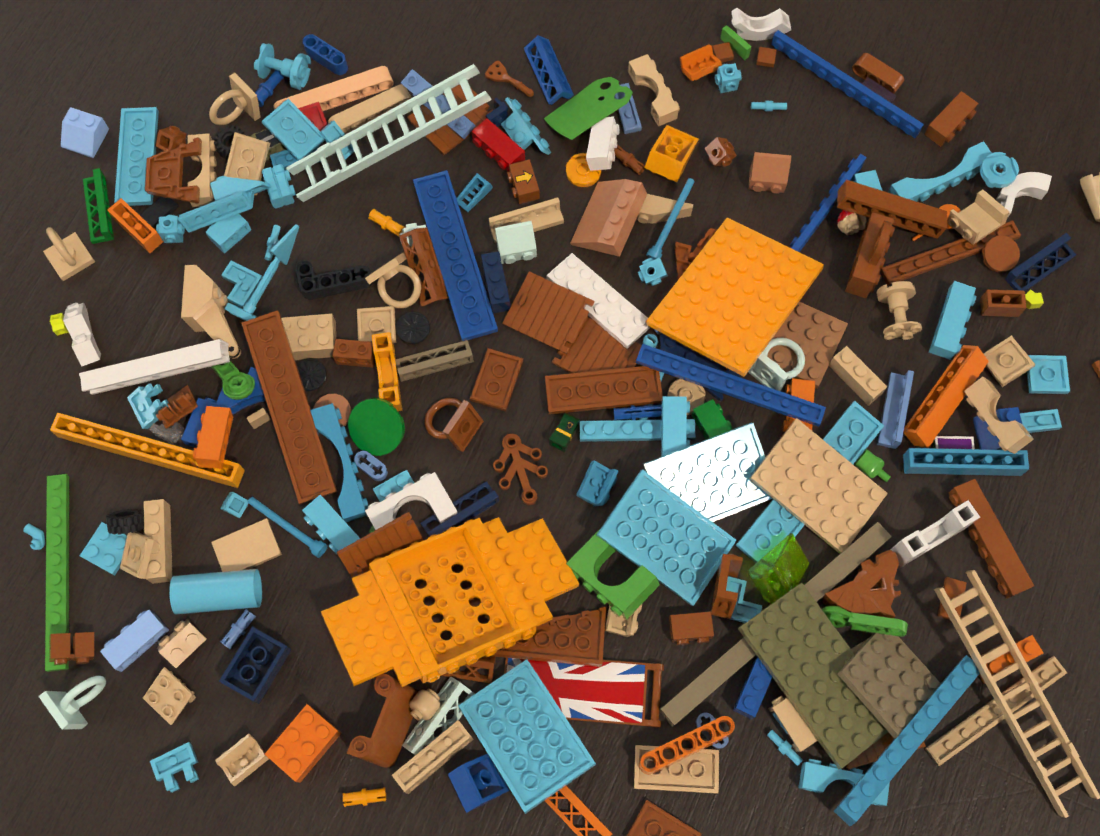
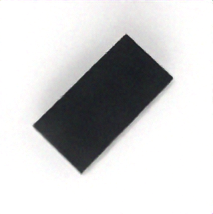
M160 197L140 216L151 227L155 228L159 224V217L170 215L179 206L171 198Z

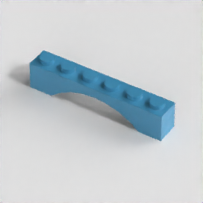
M333 403L312 409L311 414L316 429L335 445L342 459L344 480L337 501L343 520L349 522L368 516L365 510L368 509L369 504L367 498L363 499L361 491H364L361 479L357 480L355 474L359 471L356 462H352L350 455H353L350 443L346 444L345 437H348L345 426H341L339 421L342 419L340 409L335 408Z

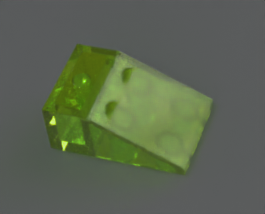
M790 533L747 572L764 600L772 604L799 584L810 563L794 535Z

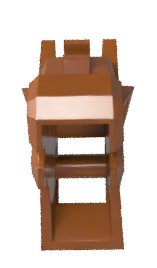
M887 550L876 555L875 562H872L870 559L862 562V568L857 570L858 574L855 579L825 593L822 602L826 606H839L852 613L895 618L891 605L894 598L901 595V591H895L893 587L899 585V580H894L899 566L896 552Z

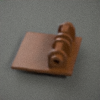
M186 385L167 399L169 402L167 404L168 407L165 406L159 410L156 417L163 422L167 429L171 425L176 424L185 415L193 412L198 405L189 386Z

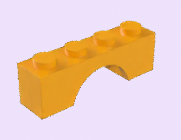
M391 332L372 335V343L378 371L379 398L391 402L397 411H403Z

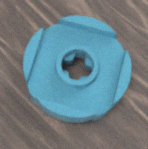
M994 152L985 158L980 166V174L988 187L1004 188L1015 181L1019 167L1013 157L1009 158L1003 152ZM996 167H999L1000 170L1003 169L1002 173L997 172Z

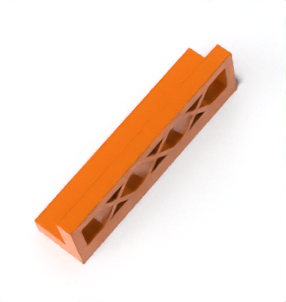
M567 786L559 790L564 797H558L557 791L555 797H549L544 800L577 836H583L579 830H585V836H588V830H596L601 836L612 835ZM549 799H555V805ZM558 799H567L570 802V812H561L558 809ZM573 806L578 812H573ZM565 815H570V821L565 817ZM573 815H582L585 818V828H576L573 825ZM588 822H589L594 828H588Z

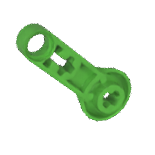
M231 361L223 363L222 366H211L223 381V392L228 398L241 400L251 395L254 391V378L239 372Z
M826 606L822 608V611L834 627L851 626L852 630L893 636H905L907 633L908 624L900 619L852 613L839 606Z

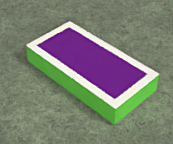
M936 436L933 441L934 449H975L974 437Z

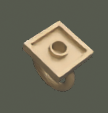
M236 73L230 75L232 90L221 94L213 102L209 111L212 123L216 125L229 124L242 113L243 109L254 121L261 118L257 95ZM233 98L237 105L236 109L224 118H217V111L221 104L227 99Z
M48 227L46 229V233L54 245L43 252L62 281L95 263L76 232L62 240L53 228Z
M404 252L365 278L369 284L378 279L380 297L386 304L394 306V308H407L413 305L421 293V282L416 272L408 266L399 265L406 260ZM399 272L407 274L414 284L413 294L404 301L392 299L385 289V281Z

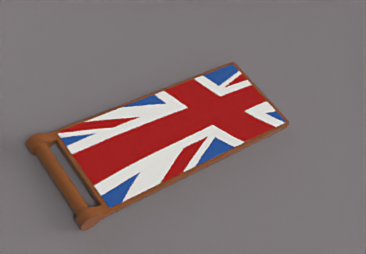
M506 658L504 674L526 659ZM528 660L567 720L661 727L659 712L662 671H664L663 664L603 660L602 667ZM647 670L654 671L651 720H645Z

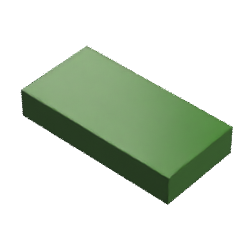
M726 25L722 28L720 39L724 43L729 42L731 49L746 60L750 55L751 45L729 26Z

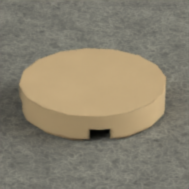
M678 379L670 386L667 396L687 397V401H690V413H687V415H691L694 408L704 404L705 390L703 386Z

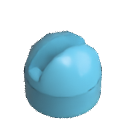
M647 334L643 338V344L656 348L658 339L654 334Z

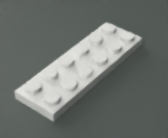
M573 253L546 276L547 280L594 300L595 302L592 307L586 305L584 308L589 311L588 316L626 349L650 328L646 325L648 317Z

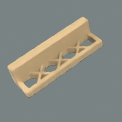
M559 198L490 217L489 227L494 242L497 243L495 232L497 227L532 221L533 231L536 232L563 224L564 219L560 211Z
M458 720L392 774L402 790L409 794L474 739Z

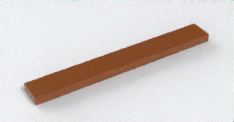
M1012 220L974 245L962 238L885 266L880 272L887 285L890 286L893 282L904 281L982 252L984 244L993 237L1007 236L1016 240L1021 237V234Z

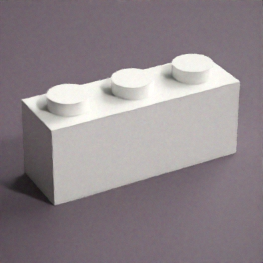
M605 117L591 128L586 155L590 171L611 169L612 162L615 161L614 148H617L616 137L619 135V124H616L614 117Z

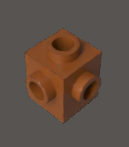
M176 126L160 129L156 147L164 151H171L178 148L182 143L186 145V133L180 131V128Z
M716 137L704 148L709 155V161L714 166L726 167L737 156L734 152V146L725 138Z

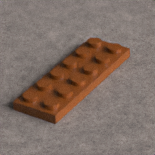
M645 366L545 376L549 414L662 403L663 395L660 373Z

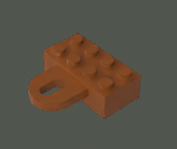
M872 212L863 230L845 292L867 298L869 293H873L881 276L879 274L880 269L883 268L885 263L884 255L890 246L889 239L892 237L895 229L892 226L893 218Z

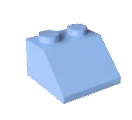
M70 107L62 121L61 147L94 158L109 128L102 117Z

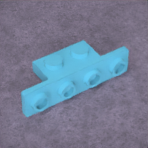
M507 97L505 101L513 111L501 123L507 134L523 150L535 142L543 153L549 155L551 153L548 148L550 145L544 138L540 137L538 128L530 123L531 118L528 114L520 109L522 107L516 99L512 100Z

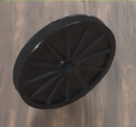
M408 312L397 321L396 331L398 337L403 342L417 344L427 338L430 332V325L428 319L423 314Z
M307 358L297 363L305 391L317 390L324 384L327 373L324 365L319 360Z

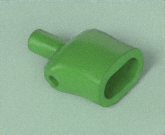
M868 449L854 463L870 479L878 475L887 482L891 477L882 470L884 461Z

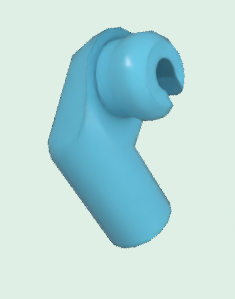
M30 523L27 524L23 531L32 536L31 543L33 544H30V547L33 550H41L45 545L44 532Z

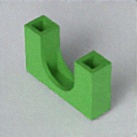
M598 530L566 564L571 568L577 580L579 579L583 582L582 585L588 592L594 591L601 603L604 605L608 603L615 615L618 617L622 615L627 620L660 584L657 577L643 565L626 582L620 585L607 586L598 581L600 567L616 551V549L597 536Z

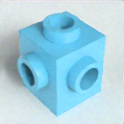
M736 63L719 66L717 74H715V82L719 87L720 93L738 89L742 76L741 71L737 70Z
M167 215L166 217H159L156 231L164 243L183 242L185 227L178 220V216Z
M660 257L655 260L652 258L646 259L642 262L643 265L639 266L641 270L638 272L639 277L647 285H657L662 282V278L668 276ZM654 269L655 272L650 275V270Z

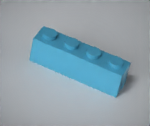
M954 281L949 287L929 353L951 360L960 351L962 344H959L960 338L964 337L967 329L964 325L965 322L969 321L972 313L969 309L970 306L974 305L977 297L974 295L975 287Z
M662 397L661 457L690 446V440H686V432H690V421H687V413H690V401H687V397Z
M321 495L302 510L306 515L303 517L310 526L314 524L318 528L316 533L323 540L327 538L330 541L329 547L336 555L337 551L346 548V546L360 539Z

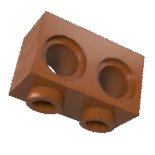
M335 339L333 358L336 365L374 368L373 343L369 341Z

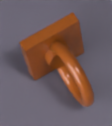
M444 398L429 408L424 423L427 432L431 436L438 439L448 438L457 450L464 452L484 421L470 402L465 400L462 402L456 398ZM447 405L457 407V411L443 431H438L433 427V416L440 408Z

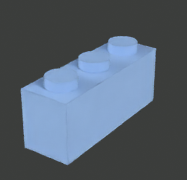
M147 610L140 613L134 623L125 626L120 631L121 634L115 639L109 640L104 645L105 648L100 651L115 670L120 672L125 670L169 631L167 626L153 611Z

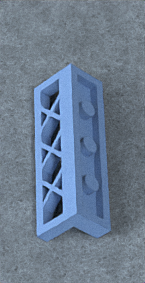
M908 370L905 375L891 372L889 375L881 423L884 427L879 432L877 445L896 449L901 444L914 371Z

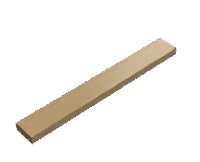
M1055 656L1050 657L1031 671L1042 691L1067 674ZM1024 677L1003 691L1002 694L1024 683ZM1027 688L1007 699L1006 702L1013 713L1034 698V695L1030 688ZM992 699L925 748L937 767L1005 719L996 701Z

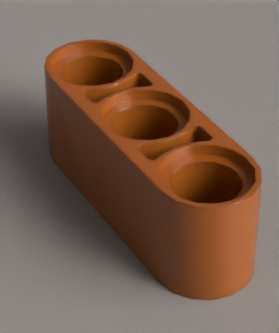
M863 53L852 66V70L857 76L888 95H894L904 82L902 74L868 53Z

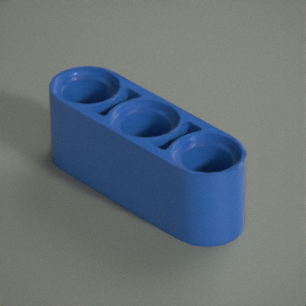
M313 34L306 35L303 38L306 54L310 58L337 75H343L347 72L348 66L345 55Z

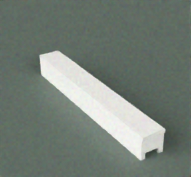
M218 339L79 373L81 388L83 392L90 391V394L93 395L230 362L229 344Z

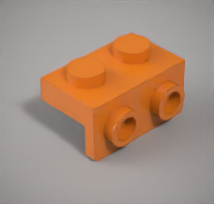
M710 44L680 57L682 73L691 81L718 70L719 66H722V62L713 55Z

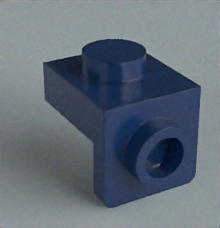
M496 97L494 99L495 110L487 114L486 118L498 127L508 118V107Z

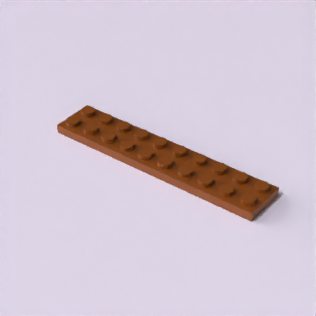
M277 310L242 322L298 503L304 504L314 500L319 495L324 497L337 492L280 312Z

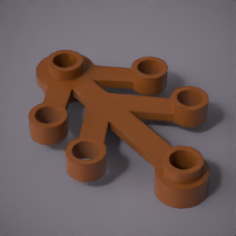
M508 434L503 438L502 446L504 450L500 458L493 463V468L496 472H503L505 462L510 454L512 455L513 462L505 477L500 479L499 486L502 490H508L517 471L523 488L522 501L526 505H533L537 501V493L534 489H531L525 469L536 474L541 479L547 477L548 469L545 466H537L520 457L519 451L529 455L532 460L538 461L542 457V452L539 448L532 449L522 444L518 435ZM514 440L515 444L509 445L508 442ZM534 452H538L540 455L538 457H534L532 454ZM498 463L503 465L500 469H497L495 466ZM543 469L546 473L544 475H540L538 471ZM503 481H507L509 484L508 486L504 487L501 485V483ZM532 493L533 497L528 499L526 494Z

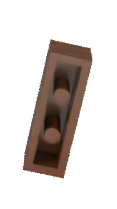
M961 91L930 123L924 135L940 147L945 142L949 143L954 138V133L956 131L960 132L966 125L965 121L967 119L971 120L977 113L975 109L979 103Z

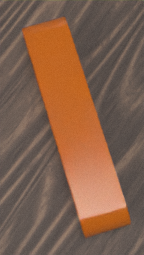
M728 716L719 717L645 753L639 762L640 770L647 775L654 774L727 738L735 728L734 721ZM719 723H726L729 726V731H721ZM703 731L708 732L711 740H702L700 733ZM687 740L691 742L692 749H683L682 741ZM666 749L673 752L674 757L670 760L665 759L662 754ZM647 758L652 759L655 767L652 769L646 768L643 763L644 760Z

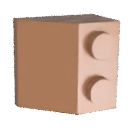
M755 152L749 171L748 189L756 192L784 193L788 182L791 155Z

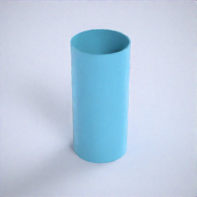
M258 569L173 576L170 582V603L174 614L257 608L261 606L262 583Z

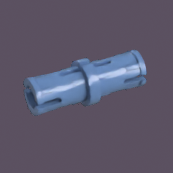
M245 609L235 624L232 623V628L220 642L231 650L241 635L244 636L246 628L256 616Z

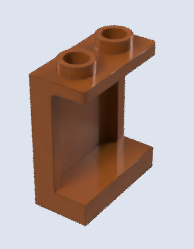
M723 554L716 577L711 615L731 619L738 593L726 591L728 576L738 577L743 562L742 557L734 554Z

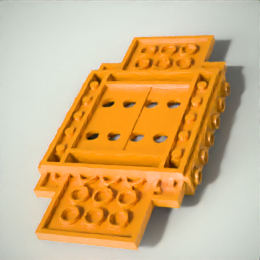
M499 517L486 523H482L481 519L477 518L475 520L470 519L458 527H450L439 535H431L422 542H414L405 549L395 550L383 558L378 557L369 563L368 572L352 578L353 585L359 596L323 610L321 615L353 686L393 669L401 687L419 679L422 683L434 682L443 674H452L465 664L472 665L485 655L486 657L492 656L503 647L510 648L516 641L521 639L527 640L533 637L537 626L553 618L545 601L579 587V582L571 568L566 564L567 561L543 518L509 533L505 530ZM460 564L463 566V571L455 573L452 571V566ZM422 579L426 581L427 585L419 589L415 586V582ZM462 581H470L472 587L468 590L462 589L460 586ZM431 596L435 599V603L427 606L423 602L424 598ZM477 597L481 603L479 606L473 607L469 604V600ZM434 614H442L444 617L443 621L440 623L433 622L432 616ZM481 614H486L490 620L486 624H481L478 621V617ZM443 631H450L452 638L446 641L440 637V634Z

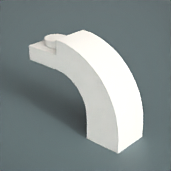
M738 8L731 11L733 17L732 24L737 29V34L743 39L752 41L768 40L773 38L777 30L784 34L791 31L789 15L780 8L763 17H750Z
M1039 172L1021 173L1016 176L1015 181L1011 185L1002 188L996 201L1005 207L1010 215L1014 200L1019 196H1030L1042 200L1048 192L1052 176Z

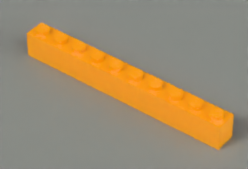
M57 413L50 429L51 432L62 439L235 488L239 487L245 471L239 463L224 460L222 469L198 467L196 460L193 459L192 450Z

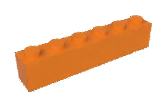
M962 346L905 426L903 433L914 446L929 448L959 403L966 395L964 391L974 384L988 364V359L978 346Z

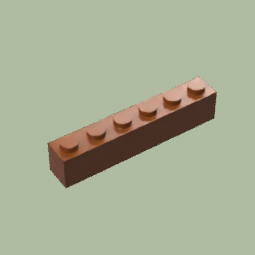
M845 180L838 190L837 208L869 218L872 212L894 219L892 225L936 239L947 229V211L850 180Z
M976 479L954 487L949 492L951 503L958 507L969 500L980 516L978 520L967 527L969 529V536L976 542L980 556L987 562L989 573L995 577L1000 593L1008 599L1034 587L1032 580Z

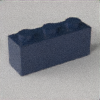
M498 251L482 254V265L492 312L494 314L509 311L510 299L500 253Z

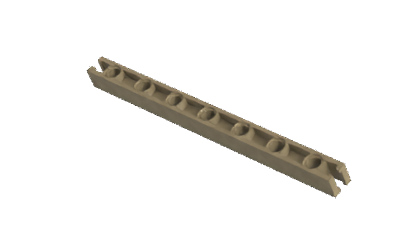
M877 522L804 586L817 602L892 536ZM742 638L660 709V713L672 727L756 655L746 639Z

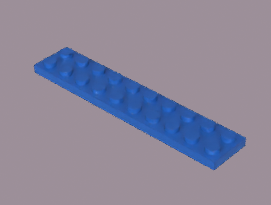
M448 171L413 179L462 341L498 332Z

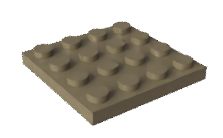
M873 633L837 673L895 739L941 684L899 636Z

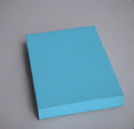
M289 98L262 120V124L298 161L308 156L325 141L317 127Z

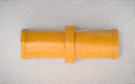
M375 209L369 214V220L381 225L382 229H387L398 237L402 233V229L405 228L393 221L392 217H386Z
M385 787L372 790L364 788L358 792L343 793L344 807L359 804L368 806V803L385 802L386 789Z

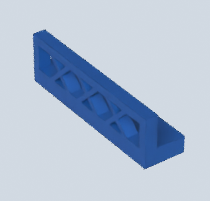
M537 35L524 47V50L548 104H554L560 97L570 99L574 94L549 39ZM536 45V54L532 55L531 49ZM539 59L543 60L542 69L538 68ZM545 73L549 74L548 83L544 81ZM555 87L557 93L551 97V89Z

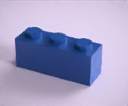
M757 655L733 711L751 720L756 717L772 679L771 674Z

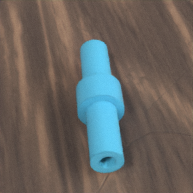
M773 101L751 102V109H763L765 111L787 110V103H773Z
M278 225L273 226L271 236L268 237L266 243L268 247L264 259L271 261L273 256L270 250L279 242L278 235L281 227Z
M773 730L767 734L779 747L778 750L783 755L786 754L797 766L803 761L791 748L792 745L781 739Z

